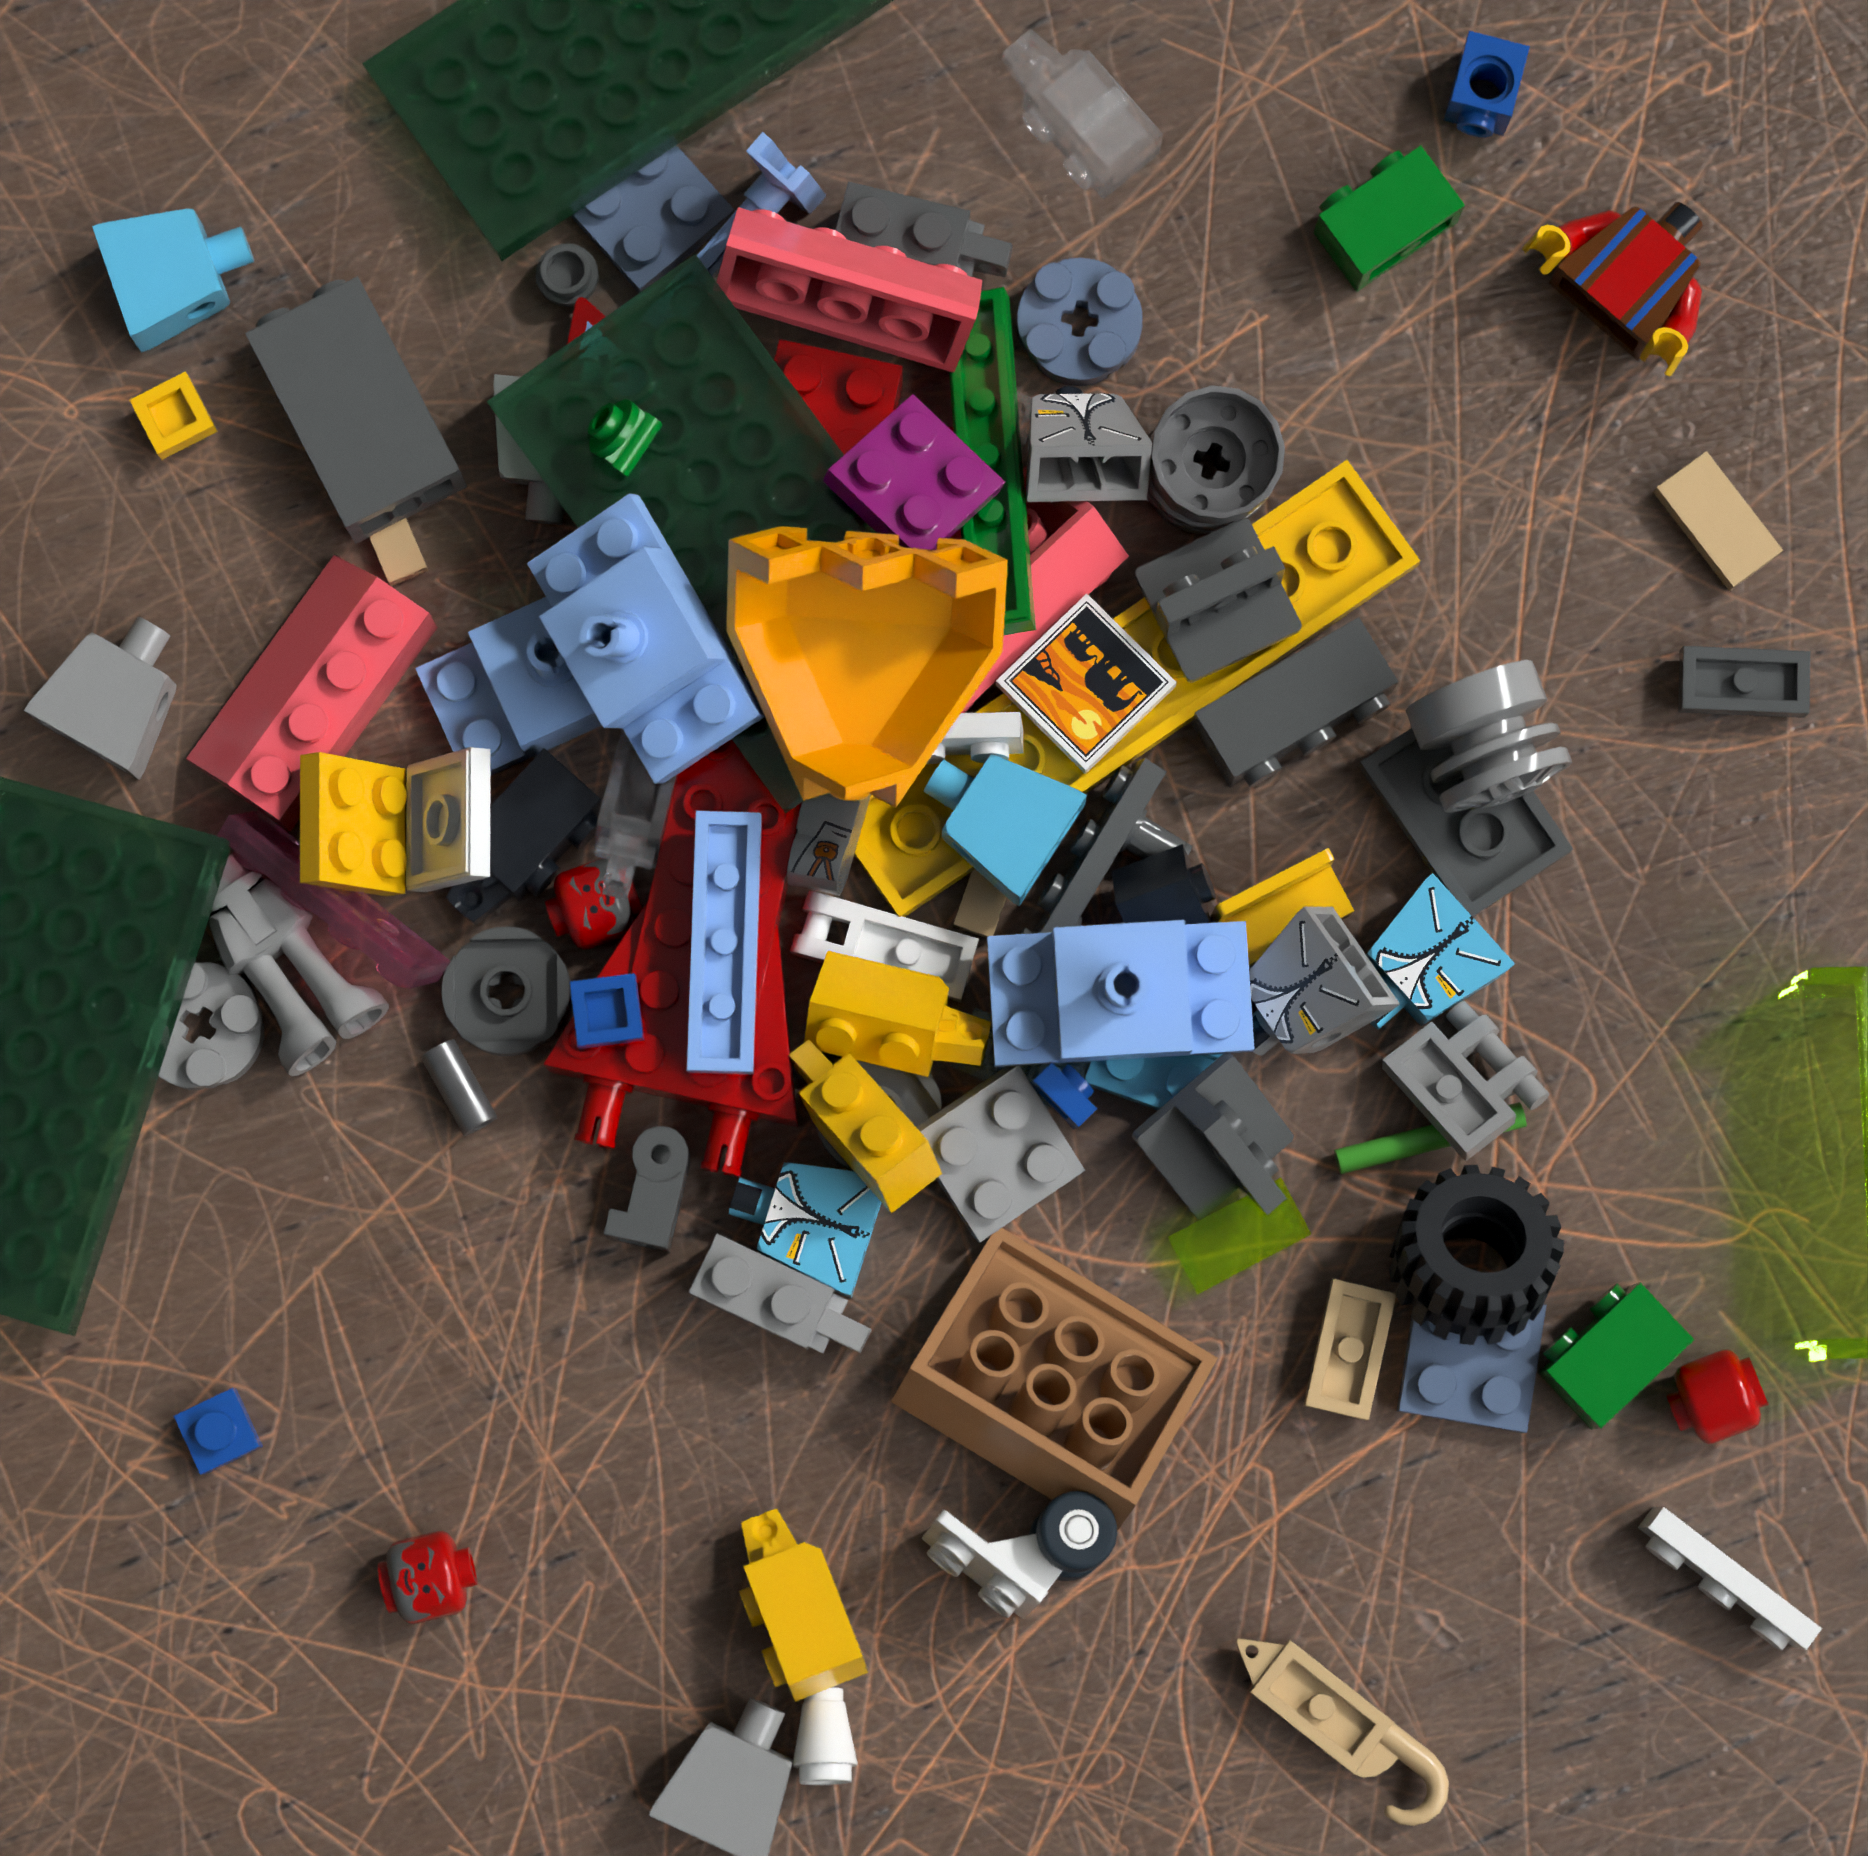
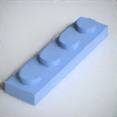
M696 811L687 1053L688 1073L754 1074L761 813Z

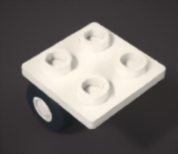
M1072 1491L1061 1494L1053 1499L1036 1517L1027 1536L986 1543L954 1516L943 1510L923 1535L922 1539L931 1546L927 1554L939 1567L955 1577L964 1572L982 1587L978 1595L993 1610L1007 1618L1014 1612L1024 1619L1040 1604L1056 1579L1062 1581L1081 1579L1094 1571L1110 1555L1117 1539V1524L1111 1509L1099 1497L1083 1491Z

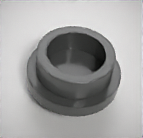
M568 243L556 245L548 249L538 261L536 267L538 288L542 295L553 304L564 307L575 306V302L579 297L589 299L598 285L599 272L596 261L581 246Z

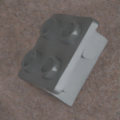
M1247 518L1237 520L1146 563L1135 571V578L1185 679L1190 683L1196 682L1297 634L1302 626L1281 584L1285 567L1275 547L1264 550L1250 520Z
M1228 1052L1223 1053L1132 1134L1134 1141L1197 1219L1205 1218L1238 1188L1267 1215L1287 1199L1271 1178L1279 1171L1272 1158L1292 1142L1294 1135L1238 1060Z

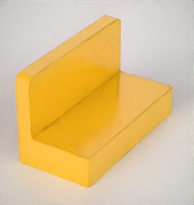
M1329 848L1215 906L1211 914L1214 923L1246 921L1249 967L1257 962L1303 907H1333L1341 919L1353 914L1354 909L1331 867L1335 858Z

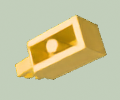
M827 950L809 1002L804 1042L809 1039L820 1052L841 1057L851 1054L858 1061L929 1077L933 1061L980 1066L987 1049L991 1022L948 1007L949 987L938 976Z
M809 1039L789 1054L796 1072L807 1083L798 1094L813 1123L891 1214L942 1174L928 1140L851 1054L842 1057L835 1064H832Z
M778 1509L766 1511L759 1516L751 1517L741 1522L750 1563L743 1567L751 1586L740 1590L739 1593L752 1627L764 1623L767 1627L773 1646L761 1651L775 1687L788 1683L796 1702L867 1674L868 1670L822 1550L805 1542L797 1544Z

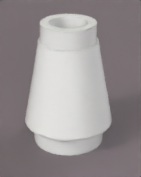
M829 1688L804 1698L792 1767L799 1769V1783L803 1785L851 1783V1767L858 1766L846 1705L843 1702V1689Z

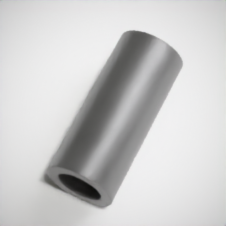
M454 1039L439 1044L421 1056V1060L464 1136L482 1129L497 1119L495 1111Z

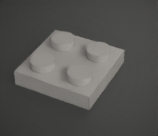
M1019 1065L1005 1066L916 1127L928 1140L942 1174L936 1180L973 1238L978 1242H982L1085 1171Z

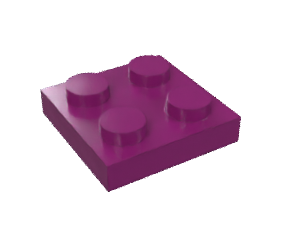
M914 394L832 465L822 480L876 533L899 535V546L903 548L937 550L938 538L949 539L989 503L1005 484V481Z

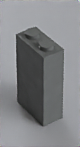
M358 276L347 282L339 279L321 286L313 293L311 300L292 310L280 308L269 312L258 320L256 328L245 333L355 544L467 488L458 465Z

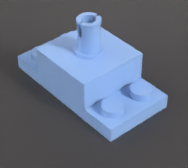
M629 493L527 563L552 606L551 609L539 616L603 728H623L654 784L667 782L765 717L753 689L639 495Z
M547 597L469 631L468 634L472 643L415 668L453 752L469 747L491 749L490 776L538 755L543 748L549 750L602 726L539 616L552 608Z
M1185 920L1055 927L1052 932L987 936L995 1067L1050 1064L1051 1062L1069 1063L1254 1051L1246 921L1185 924Z

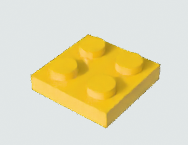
M322 752L300 755V883L380 896L405 894V868L407 863L405 852V805L407 800L405 768Z

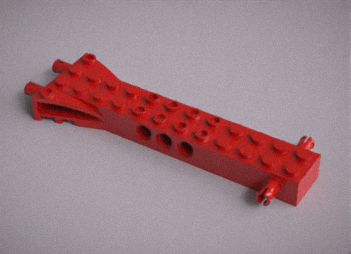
M779 339L769 382L765 381L763 387L715 377L712 374L707 375L704 385L707 391L702 394L700 414H712L755 424L754 430L757 431L733 538L780 526L807 528V541L834 543L845 540L846 531L870 532L871 527L822 480L832 465L898 408L903 388L902 365ZM727 560L713 623L749 682L726 631ZM766 717L677 774L648 902L597 977L635 973L644 1041L579 1049L573 1016L543 1064L549 1072L583 1079L582 1083L588 1085L578 1131L574 1137L575 1141L593 1145L597 1124L601 1119L596 1144L602 1148L615 1149V1138L625 1095L632 1094L633 1091L708 1107V1111L714 1114L700 1168L718 1173L723 1149L728 1147L722 1172H724V1175L741 1177L742 1171L740 1169L751 1121L758 1122V1119L798 1127L792 1061L789 1056L791 1047L779 925L788 890V862L793 841L798 831L796 830V825L803 799ZM696 811L757 812L762 815L754 1074L688 1073Z

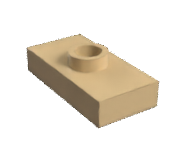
M1331 1280L1303 1406L1365 1421L1369 1420L1395 1304V1293L1341 1280Z

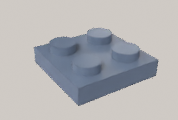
M654 119L559 197V202L563 209L641 296L718 232L735 213L733 207Z
M1543 1304L1540 1313L1534 1321L1528 1320L1522 1332L1513 1337L1508 1331H1505L1502 1341L1493 1344H1487L1484 1336H1477L1474 1345L1460 1344V1335L1449 1332L1445 1340L1433 1334L1436 1326L1428 1320L1420 1326L1411 1318L1397 1412L1527 1433L1547 1305Z

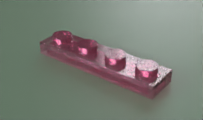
M260 810L229 815L217 834L218 838L234 849L233 857L238 863L253 872L265 874L282 887L280 893L286 901L301 910L312 911L329 925L328 931L335 940L346 947L356 950L360 949L378 964L376 967L377 971L390 983L402 988L412 989L438 982L451 962L367 894L300 883V842Z

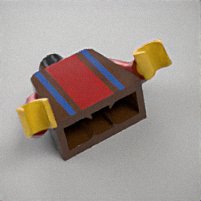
M1675 202L1657 222L1641 208L1634 206L1623 215L1608 210L1570 220L1558 227L1554 225L1542 226L1522 247L1524 253H1527L1528 250L1535 249L1545 256L1546 262L1539 268L1543 275L1549 274L1563 260L1557 267L1549 284L1637 361L1641 359L1645 362L1649 355H1657L1663 358L1668 365L1664 374L1669 377L1673 375L1687 353L1688 343L1696 332L1702 289L1693 276L1700 267L1701 262L1685 247L1703 228L1702 221L1698 215L1683 203Z

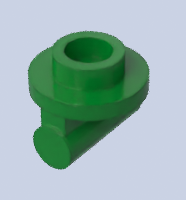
M628 399L621 400L615 405L607 403L596 412L588 426V434L591 435L589 450L598 458L604 460L606 465L614 472L628 478L663 424L651 414L638 408L637 405Z

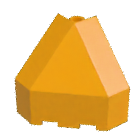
M780 526L729 539L726 631L803 801L831 793L835 798L848 801L861 800L871 794L895 808L897 807L1003 652L1007 559L971 542L960 539L938 538L937 550L903 548L899 546V535L846 531L845 540L834 543L807 541V528Z

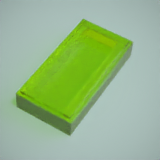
M1282 1178L1274 1182L1287 1199L1270 1214H1265L1252 1200L1245 1196L1167 1237L1197 1295L1311 1235Z

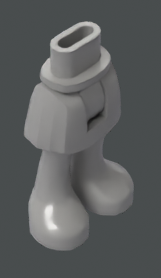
M234 853L225 857L196 879L195 884L208 900L204 910L210 916V929L229 975L246 974L276 1017L282 1031L278 1057L288 1075L297 1076L319 1065L333 1052L336 1041L322 1021L317 1018L299 996L275 962L284 953L309 986L328 1020L343 1039H350L360 1035L380 1021L387 1013L389 1004L381 993L373 987L350 984L325 958L307 931L313 915L297 899L275 882L267 878L264 879L259 870L250 872L238 854Z

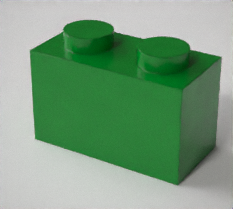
M1421 145L1406 156L1400 150L1391 153L1372 168L1370 175L1373 178L1354 191L1350 185H1346L1331 194L1319 206L1322 213L1318 216L1313 233L1356 292L1456 225L1460 219L1465 204Z
M1641 1282L1630 1285L1625 1291L1618 1283L1613 1285L1589 1308L1596 1318L1585 1329L1577 1334L1571 1327L1568 1328L1542 1353L1550 1362L1538 1374L1591 1430L1601 1429L1695 1340Z

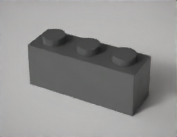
M1358 617L1196 711L1191 724L1229 787L1231 788L1245 779L1251 788L1279 772L1282 766L1278 760L1297 748H1300L1303 755L1306 756L1331 742L1337 737L1332 728L1354 716L1357 723L1361 724L1387 709L1391 703L1386 696L1393 692L1399 681Z

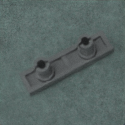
M1146 758L1132 763L1129 769L1124 765L1120 766L1103 791L1102 797L1108 800L1109 804L1097 823L1088 819L1070 847L1069 851L1077 855L1067 874L1063 877L1056 873L1042 892L1037 906L1044 909V912L1033 931L1024 927L1019 934L1052 932L1055 927L1082 926L1081 914L1118 852L1121 853L1124 849L1129 850L1141 859H1145L1183 844L1187 855L1190 854L1192 845L1145 817L1147 814L1145 807L1167 771Z

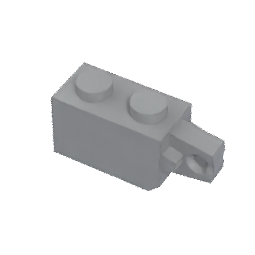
M716 1234L689 1291L692 1296L806 1350L812 1348L824 1353L829 1340H833L861 1353L872 1331L871 1328L842 1315L848 1300L836 1295L835 1289L719 1234Z

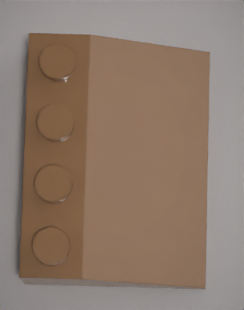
M1001 1228L988 1239L908 1370L891 1402L1052 1500L1061 1494L1072 1491H1083L1099 1497L1111 1509L1118 1531L1139 1501L1218 1358Z

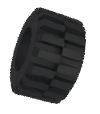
M1464 1165L1459 1176L1449 1168L1438 1173L1435 1183L1426 1180L1417 1189L1414 1199L1410 1198L1393 1241L1389 1256L1393 1260L1389 1273L1391 1282L1399 1283L1395 1293L1401 1306L1412 1303L1414 1309L1411 1318L1420 1326L1428 1320L1436 1326L1433 1334L1445 1340L1449 1332L1460 1335V1344L1474 1345L1477 1336H1484L1487 1344H1493L1502 1341L1505 1331H1508L1513 1337L1522 1332L1528 1320L1534 1321L1540 1313L1561 1266L1559 1262L1564 1253V1240L1557 1237L1562 1227L1557 1215L1546 1216L1550 1202L1542 1193L1534 1197L1527 1191L1531 1183L1518 1176L1515 1182L1503 1178L1505 1174L1504 1169L1492 1166L1489 1174H1483L1479 1172L1478 1165ZM1462 1237L1485 1242L1501 1255L1507 1269L1490 1273L1469 1269L1452 1257L1444 1242Z

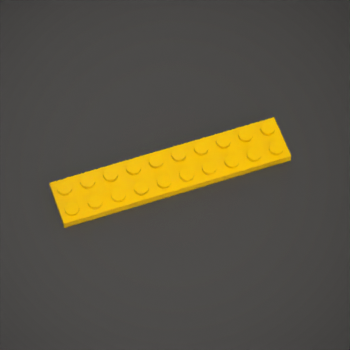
M1345 460L1252 524L1264 550L1274 546L1285 567L1281 584L1302 624L1297 634L1196 682L1190 683L1185 679L1144 597L1113 618V620L1177 682L1176 687L1086 774L1004 693L975 713L1020 712L1023 725V754H1009L1008 761L1086 794L1111 777L1121 765L1127 766L1190 723L1196 711L1260 675L1418 567L1420 559L1349 461ZM945 755L946 761L974 779L984 763L972 761L971 755ZM940 763L925 764L896 808L871 795L854 856L895 915L899 917L908 916L975 870L972 865L942 838V828L953 810L924 792L929 779Z

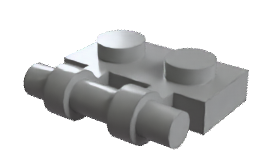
M1461 1001L1446 1015L1450 1023L1459 1031L1448 1040L1437 1026L1430 1022L1386 1056L1382 1061V1069L1457 1153L1467 1161L1515 1124L1516 1113L1506 1104L1504 1099L1516 1094L1530 1110H1534L1549 1097V1092L1535 1078L1538 1071L1526 1057L1521 1056L1517 1058L1497 1036L1499 1028L1487 1015L1478 1016L1466 1001ZM1479 1053L1497 1074L1486 1081L1466 1060L1468 1056Z

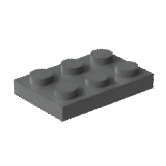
M1410 728L1362 760L1358 767L1430 872L1440 880L1472 917H1475L1573 850V847L1534 791L1514 800L1485 809L1469 808L1453 813L1445 812L1439 797L1443 792L1463 782V777L1443 783H1434L1430 772L1441 762L1453 756V751L1451 747L1438 750H1420L1413 729Z

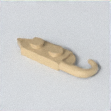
M1241 1638L1235 1640L1253 1685L1249 1692L1351 1773L1363 1778L1377 1776L1389 1769L1399 1759L1424 1780L1427 1794L1419 1807L1412 1810H1402L1389 1805L1384 1810L1386 1817L1401 1825L1416 1826L1429 1822L1441 1812L1447 1801L1449 1781L1445 1767L1435 1754L1291 1640L1288 1639L1285 1644ZM1250 1645H1254L1257 1648V1654L1252 1658L1246 1655V1648Z

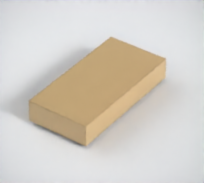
M1707 451L1659 485L1653 492L1729 591L1783 552L1777 541Z

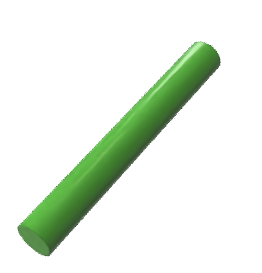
M1521 1103L1508 1105L1516 1113L1515 1124L1504 1132L1526 1127V1117ZM1428 1125L1335 1149L1334 1154L1340 1174H1345L1450 1147L1451 1145L1433 1125Z

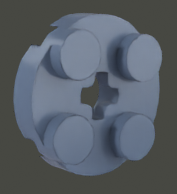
M1071 258L1058 263H1049L1042 266L1037 272L1036 277L1022 294L1017 316L1018 339L1024 352L1026 350L1029 358L1038 365L1037 369L1046 377L1066 385H1093L1107 379L1109 374L1117 371L1133 357L1142 330L1141 303L1134 291L1131 279L1125 273L1116 271L1112 266L1104 262L1089 258ZM1075 307L1088 309V316L1096 318L1098 322L1097 327H1087L1084 331V336L1081 337L1071 335V325L1062 322L1063 315L1072 314Z

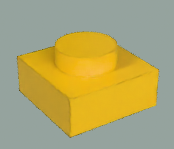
M186 371L130 399L140 422L161 460L218 432Z

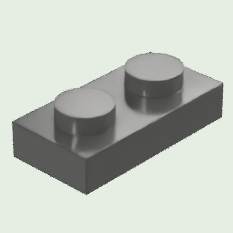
M1683 646L1679 650L1678 713L1805 718L1810 711L1811 651Z

